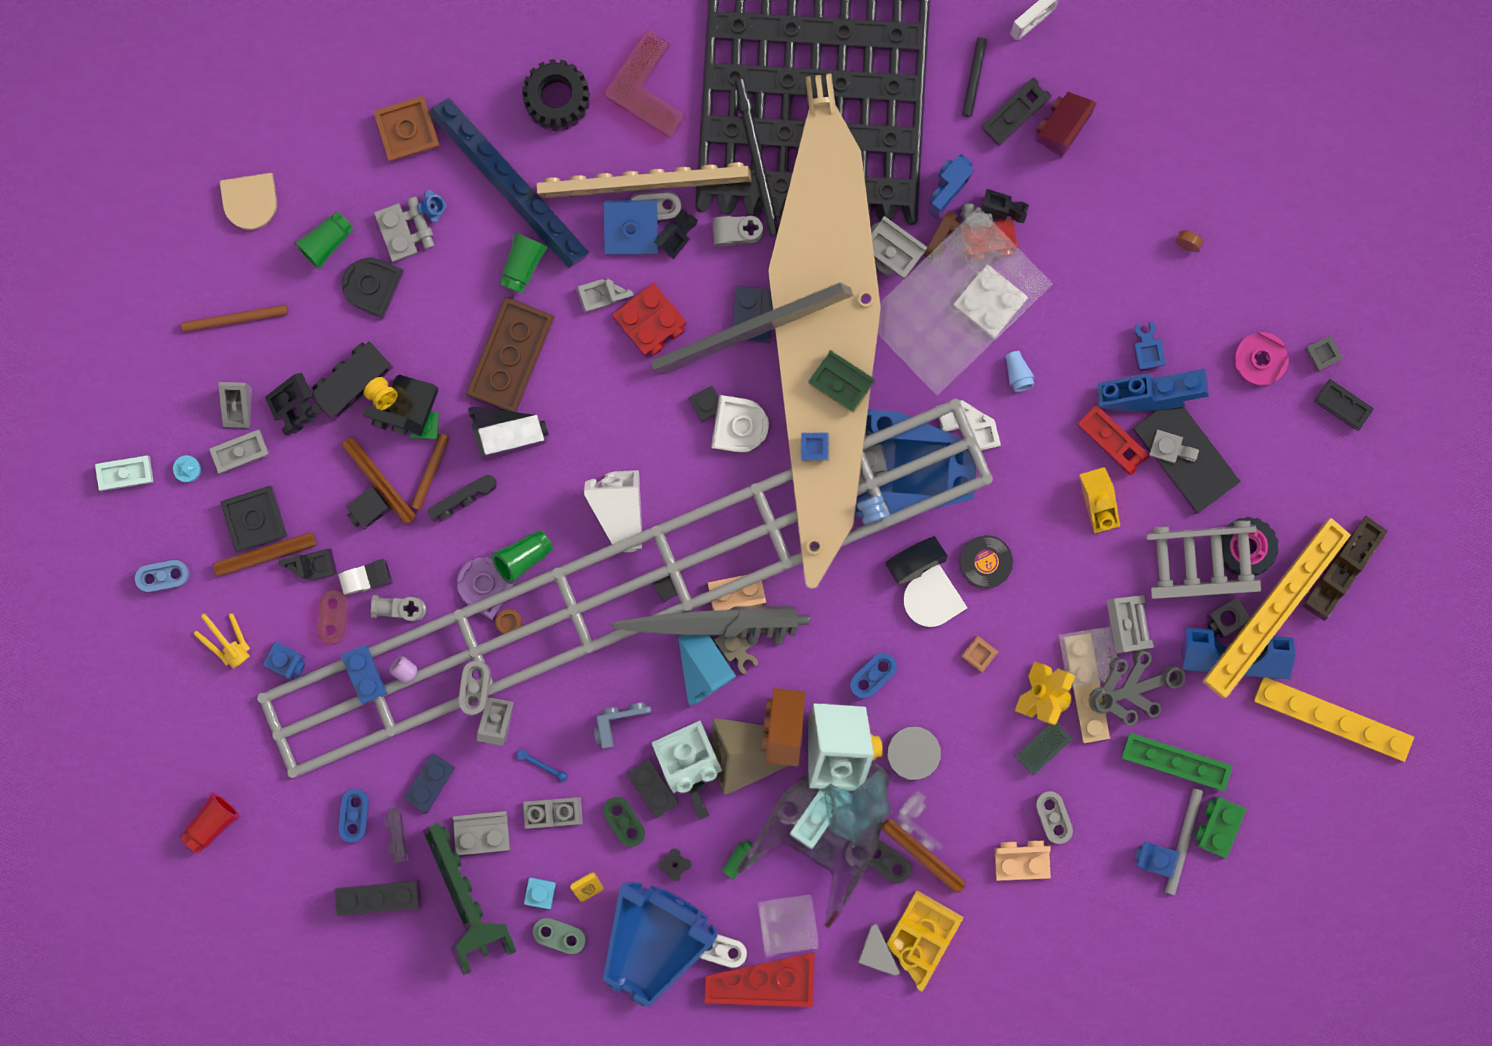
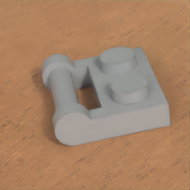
M1145 595L1107 600L1116 653L1154 648L1153 640L1149 638L1143 604L1146 603Z

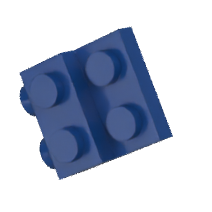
M963 154L957 156L954 161L948 159L939 170V188L933 193L929 204H931L929 213L936 219L972 177L974 168L971 166L973 163Z

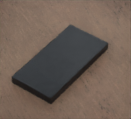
M1185 407L1157 410L1133 428L1149 451L1151 450L1157 429L1183 437L1182 446L1199 450L1195 462L1177 457L1175 464L1156 459L1197 514L1241 482Z

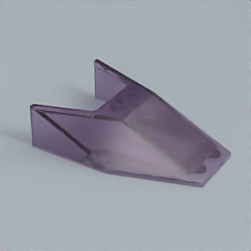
M871 762L862 791L821 789L840 802L842 806L812 850L789 835L820 790L819 788H809L808 773L784 792L736 871L741 874L780 843L792 847L829 870L832 874L824 926L830 928L841 913L877 851L891 773L876 763Z

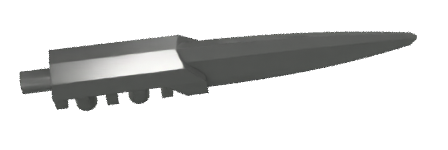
M735 606L729 610L681 612L613 622L610 627L662 634L724 635L725 637H735L740 634L741 638H746L748 633L747 642L751 645L758 643L760 633H766L767 638L772 637L774 633L773 642L781 645L784 643L786 632H789L790 636H795L798 625H809L810 619L809 615H797L794 606Z

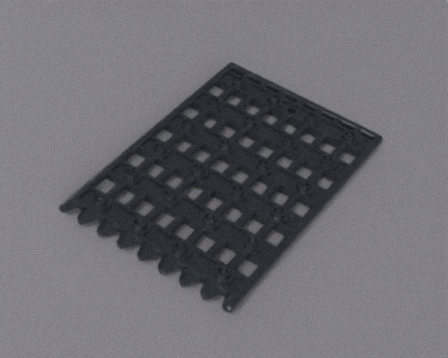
M708 0L698 170H701V166L709 165L710 144H726L724 168H727L730 163H735L736 145L749 146L743 117H738L737 102L739 99L735 86L736 80L745 79L748 94H755L754 121L761 152L763 147L779 148L777 172L766 171L776 217L782 218L793 172H788L789 148L799 149L806 122L791 120L792 96L808 97L805 77L810 76L814 99L818 98L815 76L821 75L824 97H829L826 74L831 73L835 105L843 119L845 99L861 100L860 123H846L861 150L868 210H870L871 205H874L881 222L884 216L892 221L897 207H902L906 223L915 225L918 220L930 0L919 1L918 23L902 22L904 0H893L892 22L876 21L877 0H867L866 20L850 19L851 0H840L839 19L823 18L825 0H814L813 17L797 16L798 0L787 1V15H771L772 0H761L760 14L745 13V0H735L734 12H719V0ZM716 40L732 41L731 64L715 63ZM743 41L759 42L757 66L741 65ZM769 43L785 44L784 67L768 66ZM795 44L811 45L810 69L794 68ZM822 46L838 47L836 70H820ZM848 48H864L863 72L847 71ZM874 49L890 50L889 74L873 73ZM901 51L917 52L915 75L899 74ZM713 92L729 93L728 116L712 115ZM766 95L782 96L780 119H765ZM871 101L887 102L886 126L870 125ZM898 103H914L912 127L896 126ZM868 153L884 154L883 178L867 177ZM895 155H911L909 179L893 178ZM752 157L751 182L697 186L696 211L700 213L705 212L709 207L712 196H717L721 212L729 215L734 211L738 199L743 198L747 213L751 216H757L761 212L763 205Z

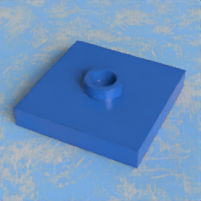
M604 200L605 254H658V246L655 244L658 238L657 200Z

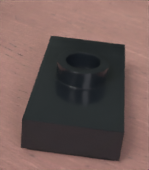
M1328 379L1314 400L1319 406L1356 431L1361 429L1374 410L1373 407L1331 379Z

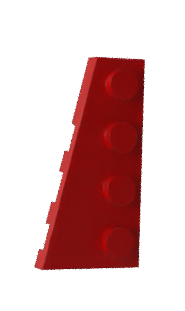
M815 952L706 975L705 1003L813 1007Z

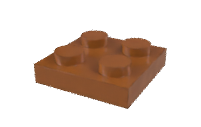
M424 95L373 111L390 163L440 147L431 116L428 114L429 109Z

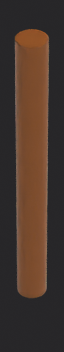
M287 304L185 321L181 322L184 333L288 315Z

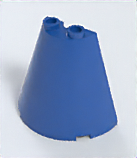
M626 882L621 885L603 981L608 983V986L616 992L622 993L623 990L631 993V999L636 1004L650 1007L714 944L718 937V931L715 925L711 924L709 926L706 923L708 917L683 898L654 885L646 889L642 888L643 884L641 882Z

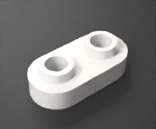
M718 935L712 949L707 950L700 958L734 968L744 963L747 951L740 941ZM731 948L738 950L739 954L736 958L728 956V951Z

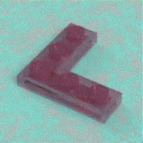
M647 29L604 93V97L671 139L684 120L685 115L642 88L670 44Z

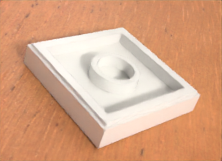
M1039 0L1014 21L1010 35L1016 41L1020 40L1056 9L1059 0Z

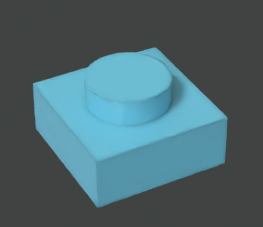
M530 877L524 904L551 909L556 882Z

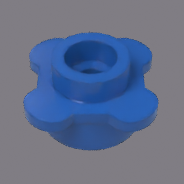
M426 191L422 203L418 204L417 209L420 214L427 215L431 222H437L440 219L439 215L445 211L446 202L440 195L434 194L433 191Z

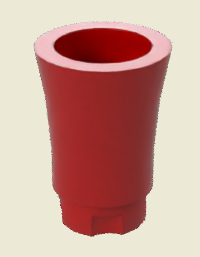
M212 792L194 819L186 826V830L181 834L180 839L189 849L200 854L228 826L239 819L240 815L224 798Z

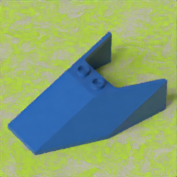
M868 410L865 434L869 436L911 417L901 412ZM925 423L875 445L881 444L884 447L888 472L963 439ZM969 449L882 485L879 489L889 513L892 514L975 479L976 466ZM869 491L863 497L857 498L854 518H864L863 512L859 510L857 504L871 499ZM974 491L932 509L974 499Z

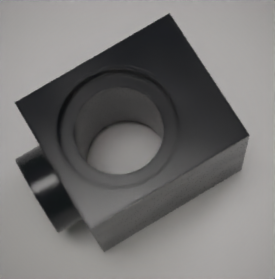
M372 486L346 506L350 511L347 516L356 527L361 525L365 529L391 510Z
M1238 597L1231 599L1206 615L1209 619L1206 622L1209 629L1213 630L1215 636L1218 634L1220 638L1232 633L1251 619ZM1223 612H1229L1232 615L1233 623L1231 626H1225L1221 623L1220 616Z

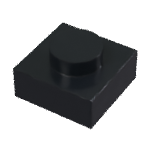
M713 386L689 397L701 422L716 415L719 397Z
M670 576L653 582L664 603L678 595Z

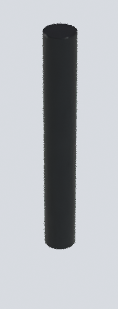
M978 37L976 40L962 111L963 116L972 117L987 44V39Z

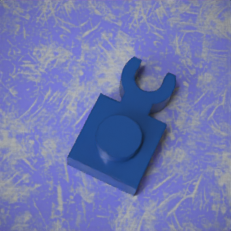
M1153 321L1148 323V333L1141 332L1139 324H1136L1134 327L1135 335L1141 340L1140 343L1134 344L1139 371L1166 365L1161 339L1153 340V334L1156 329Z

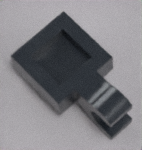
M684 209L680 210L676 215V224L670 222L655 241V244L672 259H675L690 240L687 233L698 222L692 214L689 215Z

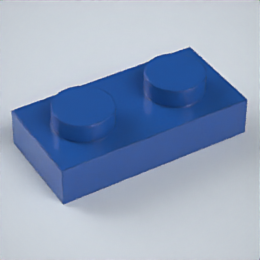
M365 644L341 655L361 705L388 694L368 645Z

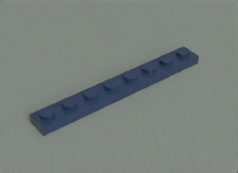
M450 98L431 108L428 114L568 268L573 267L586 258L590 252Z

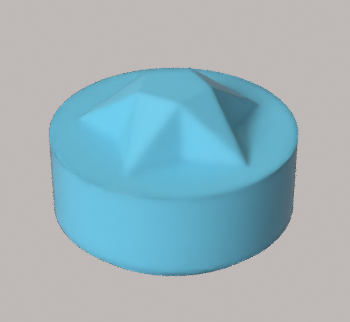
M181 456L173 465V473L178 480L191 483L199 478L201 465L197 459L191 456Z

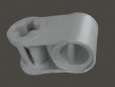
M724 216L712 219L714 246L756 243L763 237L762 223L754 216ZM749 224H754V227L758 229L754 231L752 236H749L748 231H744V229H749Z

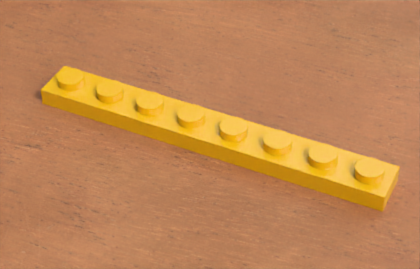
M1332 518L1325 521L1202 682L1222 699L1227 698L1351 536Z

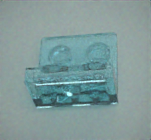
M877 771L852 793H848L845 789H841L831 783L823 789L830 831L852 842L866 834L891 812L885 777L881 771Z

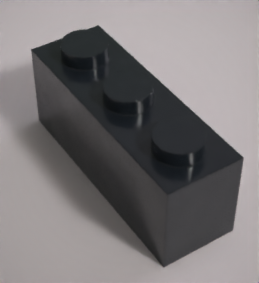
M370 341L366 344L362 342L357 345L351 352L353 354L351 358L346 362L344 360L340 361L332 369L333 374L326 380L324 378L320 379L312 387L314 390L312 398L334 421L364 395V389L370 381L377 377H384L394 368Z
M419 880L335 889L337 916L422 907Z

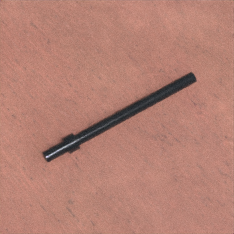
M745 79L735 81L739 99L737 102L738 111L743 116L769 236H776L779 227L752 113L755 109L752 99H749Z

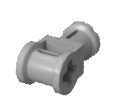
M374 594L371 601V618L376 619L378 616H386L417 622L424 618L427 611L425 603L421 599L414 597L390 599L380 598ZM414 602V606L418 607L419 610L414 612L412 617V614L407 612V607H411Z

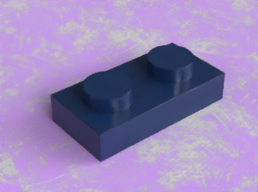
M432 753L404 797V800L423 812L428 813L456 767Z

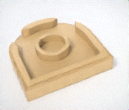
M273 173L220 181L225 214L237 227L244 230L263 228L276 213L277 196Z

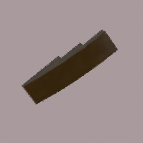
M1365 516L1302 606L1323 621L1328 619L1339 600L1346 594L1357 575L1362 572L1388 531Z

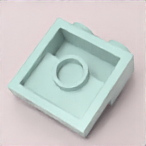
M701 721L652 742L665 778L673 793L677 791L681 793L687 792L692 788L693 784L701 780L711 781L716 778L717 773L722 771Z

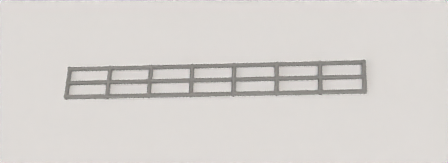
M953 399L864 437L863 449H866L953 412L964 439L874 477L866 456L862 452L860 472L864 482L858 484L857 496L868 491L871 498L882 496L879 489L880 486L967 449L970 451L980 477L895 513H889V517L854 529L849 532L842 546L992 483V475L961 402L958 399ZM792 468L369 647L372 657H375L456 622L467 645V650L418 670L415 679L409 683H402L397 679L385 684L387 695L471 659L485 663L483 654L571 617L582 645L495 682L490 678L488 696L639 633L638 631L618 629L592 640L581 613L655 581L670 576L681 603L651 616L691 611L802 564V552L790 557L779 529L798 521L797 510L774 519L763 493L793 480ZM754 497L765 524L675 561L664 535L665 533ZM884 501V502H883V507H884L885 510L888 511V508H887V506H886V504H885V501ZM766 534L770 535L779 556V562L694 598L690 597L681 576V570ZM655 539L666 566L576 603L565 577L566 575ZM820 544L810 548V550L813 552L818 551ZM556 580L567 608L482 644H477L467 617ZM341 659L260 693L257 699L272 731L273 739L276 741L288 771V776L296 778L459 709V697L395 724L384 696L373 701L384 724V729L299 765H296L286 740L287 737L363 705H361L358 696L281 728L271 701L345 670L346 667L343 660ZM476 669L477 672H478L479 677L481 678V677H482V672H481V670ZM472 696L469 700L470 704L478 701V698Z

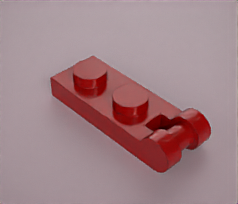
M1097 405L1077 424L1130 476L1136 472V467L1141 461L1145 462L1150 457L1138 443ZM1129 448L1133 455L1127 460L1122 454Z

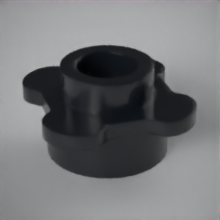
M671 849L669 856L659 862V868L662 871H666L672 881H678L681 878V874L691 868V861L684 859L678 849ZM674 862L678 864L676 868L672 866Z

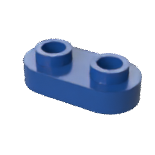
M880 653L874 656L852 677L850 682L852 693L858 698L871 697L895 674L897 669L895 659L887 653ZM886 662L888 665L887 671H879L878 664ZM861 680L868 682L869 687L867 690L859 688L858 683Z
M361 789L348 790L341 800L338 832L340 837L349 843L358 842L363 839L367 830L370 800L367 793ZM354 797H358L361 800L359 807L352 805ZM351 824L357 825L358 831L356 834L349 832Z

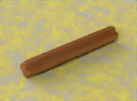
M353 437L347 438L341 444L343 449L405 525L413 522L416 518L414 512Z
M312 532L214 562L213 569L216 576L236 572L317 545L316 537Z
M887 818L882 823L880 828L953 891L956 893L962 891L966 882L891 818Z

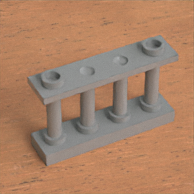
M1250 520L1235 521L1234 526L1169 531V526L1153 527V532H1148L1147 540L1156 539L1159 581H1157V585L1151 587L1152 599L1261 591L1260 578H1255L1254 574L1251 573L1248 534L1257 531L1256 525H1250ZM1237 533L1241 575H1238V580H1227V576H1224L1221 535ZM1210 535L1213 577H1211V582H1200V578H1197L1194 537ZM1183 537L1186 579H1184L1182 584H1173V580H1170L1167 538Z

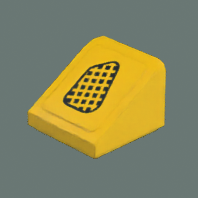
M594 872L570 886L581 902L603 891V886Z

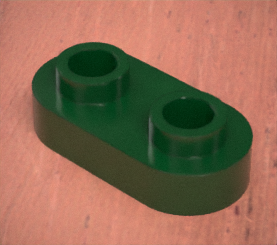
M621 797L609 799L604 805L603 812L613 831L625 846L635 847L644 840L645 829L630 804ZM615 805L622 807L623 811L619 816L614 815L612 812ZM629 828H634L637 831L635 838L627 836Z

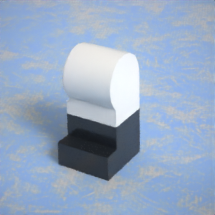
M380 559L338 574L344 595L364 592L393 583L385 559Z

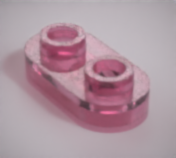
M328 591L320 600L318 635L322 641L328 644L339 643L346 634L348 600L339 591ZM331 599L338 601V605L334 609L329 607ZM330 625H333L336 629L333 635H328L326 631Z

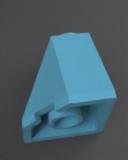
M682 635L678 637L687 699L690 706L693 707L734 680L736 676L709 635Z

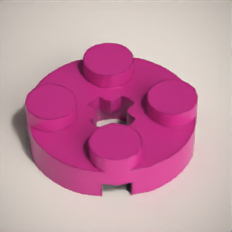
M1261 332L1252 334L1243 339L1236 348L1234 368L1247 383L1255 386H1268L1279 380L1287 370L1289 358L1285 345L1281 339L1271 333ZM1263 352L1266 354L1265 359L1268 361V364L1259 366L1256 364L1257 360L1254 359L1255 354L1260 355Z

